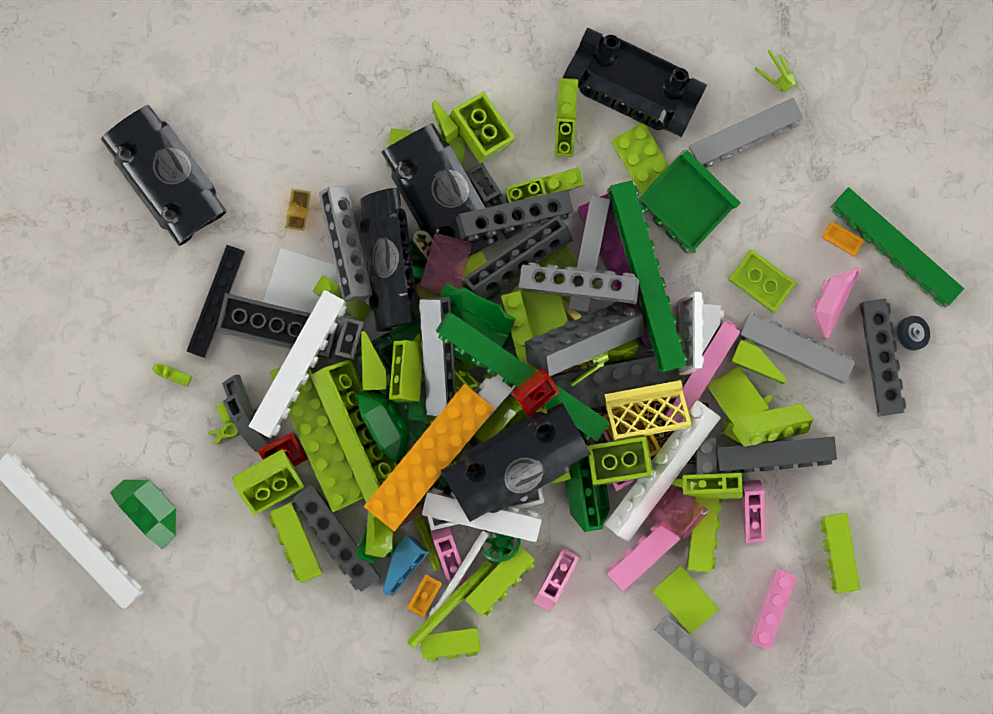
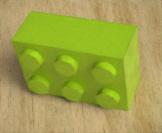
M484 91L454 108L449 115L458 126V132L480 164L511 146L515 140V136Z
M646 436L587 446L591 454L589 455L593 485L595 486L653 477Z
M283 449L232 477L238 494L254 516L305 488L299 473Z

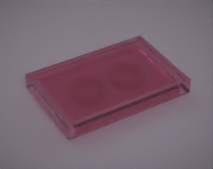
M435 233L420 288L442 293L446 283L460 289L472 243Z
M670 485L648 517L684 541L709 511L706 507L689 496L683 495V492Z

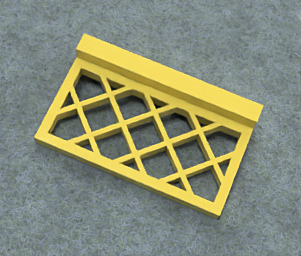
M681 380L605 394L604 404L608 413L614 441L689 428L692 425ZM671 398H680L681 403L678 407L668 403ZM658 401L663 405L657 411L651 408L650 404ZM633 405L643 407L639 415L630 410ZM665 406L674 411L670 418L661 413ZM619 408L625 412L618 418L612 414V409ZM646 410L655 414L651 422L642 417ZM627 413L636 418L632 425L623 421ZM679 413L685 417L686 422L677 423L673 419ZM658 417L667 421L665 426L662 427L655 425L654 422ZM639 420L648 425L645 430L640 431L635 428ZM620 424L628 428L625 434L617 435L616 429Z

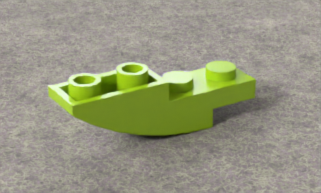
M559 78L554 156L573 157L578 79Z
M575 167L543 178L539 177L509 186L505 189L510 203L559 191H569L585 186L580 167Z

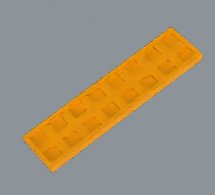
M464 384L364 507L395 532L442 474L441 469L447 467L495 408Z

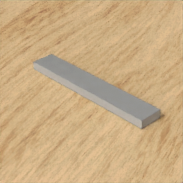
M591 196L577 271L585 272V269L596 270L610 199ZM577 279L575 281V286H581L584 282V279ZM571 297L568 309L587 313L590 299Z

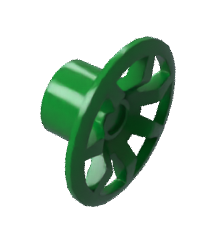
M492 532L494 537L485 540L486 543H490L492 546L487 552H485L483 545L480 549L489 560L504 562L511 559L518 552L521 539L517 538L514 548L512 539L515 537ZM496 551L500 558H493L490 554Z

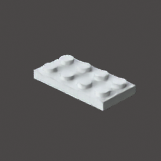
M693 292L678 300V332L682 339L680 345L682 351L687 356V366L678 369V375L686 376L702 369L704 357L702 356L704 344L702 337V327L704 324L702 308L704 302L701 292Z

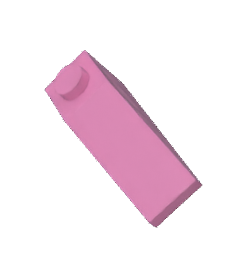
M760 480L742 481L743 498L741 500L746 543L765 542L764 488Z
M450 526L432 530L431 534L448 584H450L462 561ZM466 573L457 586L462 585L467 580Z
M563 548L533 602L551 611L580 557Z

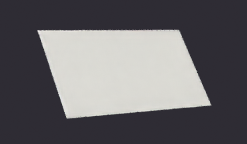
M280 248L263 302L312 313L320 298L313 292V289L322 275L339 285L335 265ZM368 297L367 299H365V300H363V301L366 302L367 304H369V298H370V297ZM371 309L364 320L363 331L366 332L370 341H373L382 336L383 332H376L374 310ZM344 313L342 317L339 316L337 319L339 326L336 335L340 336L345 317L356 319L347 313Z

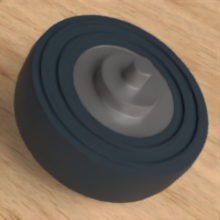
M909 316L900 321L897 327V337L904 348L915 351L924 348L928 344L930 329L923 318Z

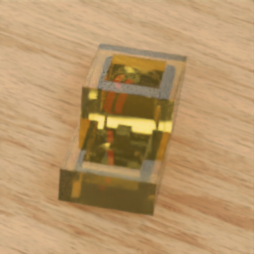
M291 189L285 228L305 230L311 191Z

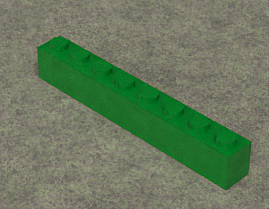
M848 187L830 206L833 209L832 212L837 217H843L847 221L846 224L852 230L860 232L864 241L867 243L871 242L876 246L875 249L880 255H886L895 268H901L905 272L904 275L910 281L917 282L922 292L925 294L929 293L934 297L933 301L940 307L944 306L946 308L950 306L965 289L851 188Z

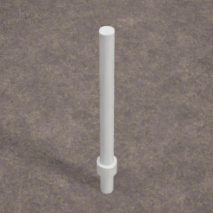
M485 530L479 535L437 605L432 607L429 612L430 616L453 594L489 536V533Z

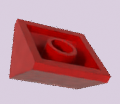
M540 368L510 394L526 414L530 416L560 391L549 374Z
M293 432L257 450L264 460L283 449L294 467L308 460Z

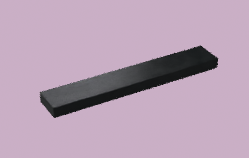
M226 245L187 352L206 358L217 328L225 293L230 294L245 254L244 250Z

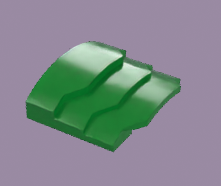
M446 283L440 297H450L451 313L500 347H503L516 318L503 312L500 305L478 296L467 288L458 289ZM453 344L454 357L478 366L470 360L471 355L468 353L462 355L454 349L456 345ZM481 364V365L479 366V367H483V368H488V367L485 366L484 364Z

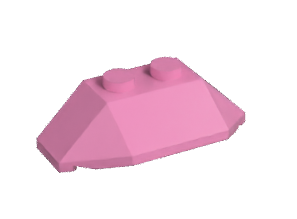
M855 268L832 276L829 280L824 281L820 289L823 293L820 298H816L812 306L815 308L813 315L822 339L826 340L829 338L861 269Z

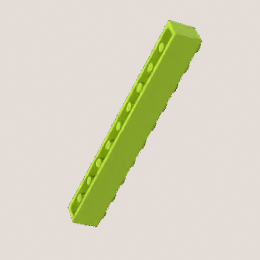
M517 291L502 295L501 299L505 313L516 318L510 333L517 358L537 372L538 369L527 362L525 341L533 337L521 292ZM544 407V409H541V408H540V409L537 410V411H541V412H544V413L546 414V413H547L546 410H548V408H547V407ZM568 472L553 480L551 484L571 479L570 473Z

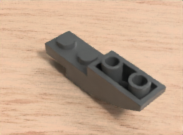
M233 375L222 383L227 395L223 402L241 436L255 452H258L257 450L270 444V440L267 436L249 427L258 409H252L241 376Z

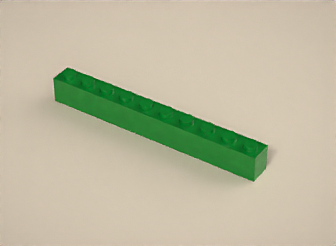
M633 180L611 185L607 189L630 272L639 280L637 296L659 372L663 374L682 369L687 366V356L682 351L680 345L682 343L681 335L676 331V318L674 314H671V301L669 296H666L664 290L666 287L665 280L660 276L659 260L655 259L653 252L655 251V246L648 235L650 231L649 225L644 221V208L641 203L639 204L637 197L639 196L638 188L634 185Z
M449 311L435 330L440 334L438 336L440 340L446 344L449 342L455 344L454 349L462 355L465 353L471 355L470 360L478 366L484 364L488 367L486 369L487 372L494 377L499 374L504 378L502 382L511 388L513 385L516 387L520 386L536 373L534 369ZM556 385L560 392L543 405L541 409H544V407L550 409L562 402L576 427L582 431L580 435L588 441L591 438L598 441L610 422Z

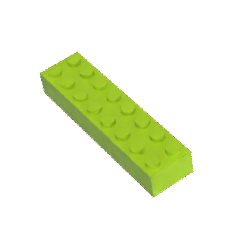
M351 359L325 367L310 377L367 503L398 464L397 462L393 463L379 449L361 417L356 395L363 391V385Z
M281 367L269 372L273 381ZM310 368L307 373L309 374L305 385L301 384L298 389L300 394L295 402L292 401L288 407L291 409L288 415L331 510L335 513L365 498L310 377L314 374L312 368Z

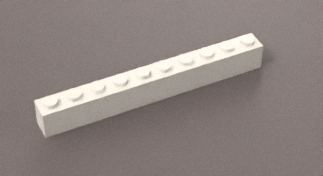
M7 453L0 460V480L122 609L127 608L143 593L140 589L142 585L136 579L132 580L127 575L129 572L123 565L120 564L118 566L115 563V557L109 551L105 552L100 547L102 543L96 537L92 538L87 533L89 530L84 524H78L74 520L76 516L69 509L65 510L61 506L62 501L57 496H52L48 492L49 488L42 481L39 483L34 478L36 474L30 468L26 469L21 464L23 461L18 455Z

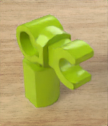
M161 363L154 364L152 371H155L154 374L166 379L170 377L169 380L186 387L189 386L192 379L191 375L176 369L172 371L171 367Z
M224 402L215 405L225 426L221 427V430H211L208 433L209 435L214 433L217 435V440L213 441L212 444H219L223 438L228 439L239 435V431L231 420Z

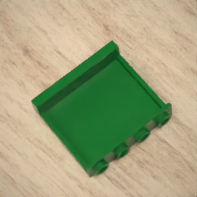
M683 150L638 198L639 204L643 205L644 213L652 215V221L659 227L662 225L667 230L665 233L672 240L676 239L680 243L679 247L686 253H695V249L727 214L741 204L688 150Z

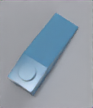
M406 535L398 541L383 589L385 595L394 596L428 555L429 551L415 537Z

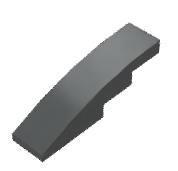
M483 162L466 171L487 208L507 203ZM512 213V218L517 221L514 214ZM494 217L496 224L501 225V220L498 217ZM517 227L513 232H501L507 240L523 230L522 227Z

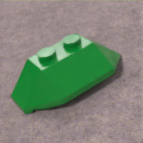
M363 390L357 394L356 399L361 417L379 449L393 463L397 462L406 455L410 435L408 425L402 418L397 405L388 396L373 390Z
M589 456L572 465L569 471L571 479L565 481L570 515L584 532L603 529V524L610 510L607 485H593Z
M123 480L110 492L121 510L158 547L163 549L176 536V508L150 480Z

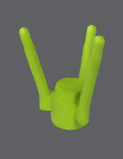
M768 50V54L782 74L777 79L779 83L758 67H755V70L771 82L778 91L783 89L786 92L797 84L794 80L795 77L792 75L783 55L780 54L779 58L784 69L772 51Z
M607 352L582 362L591 361L593 365H596L570 383V386L573 387L597 369L604 367V362L609 360Z

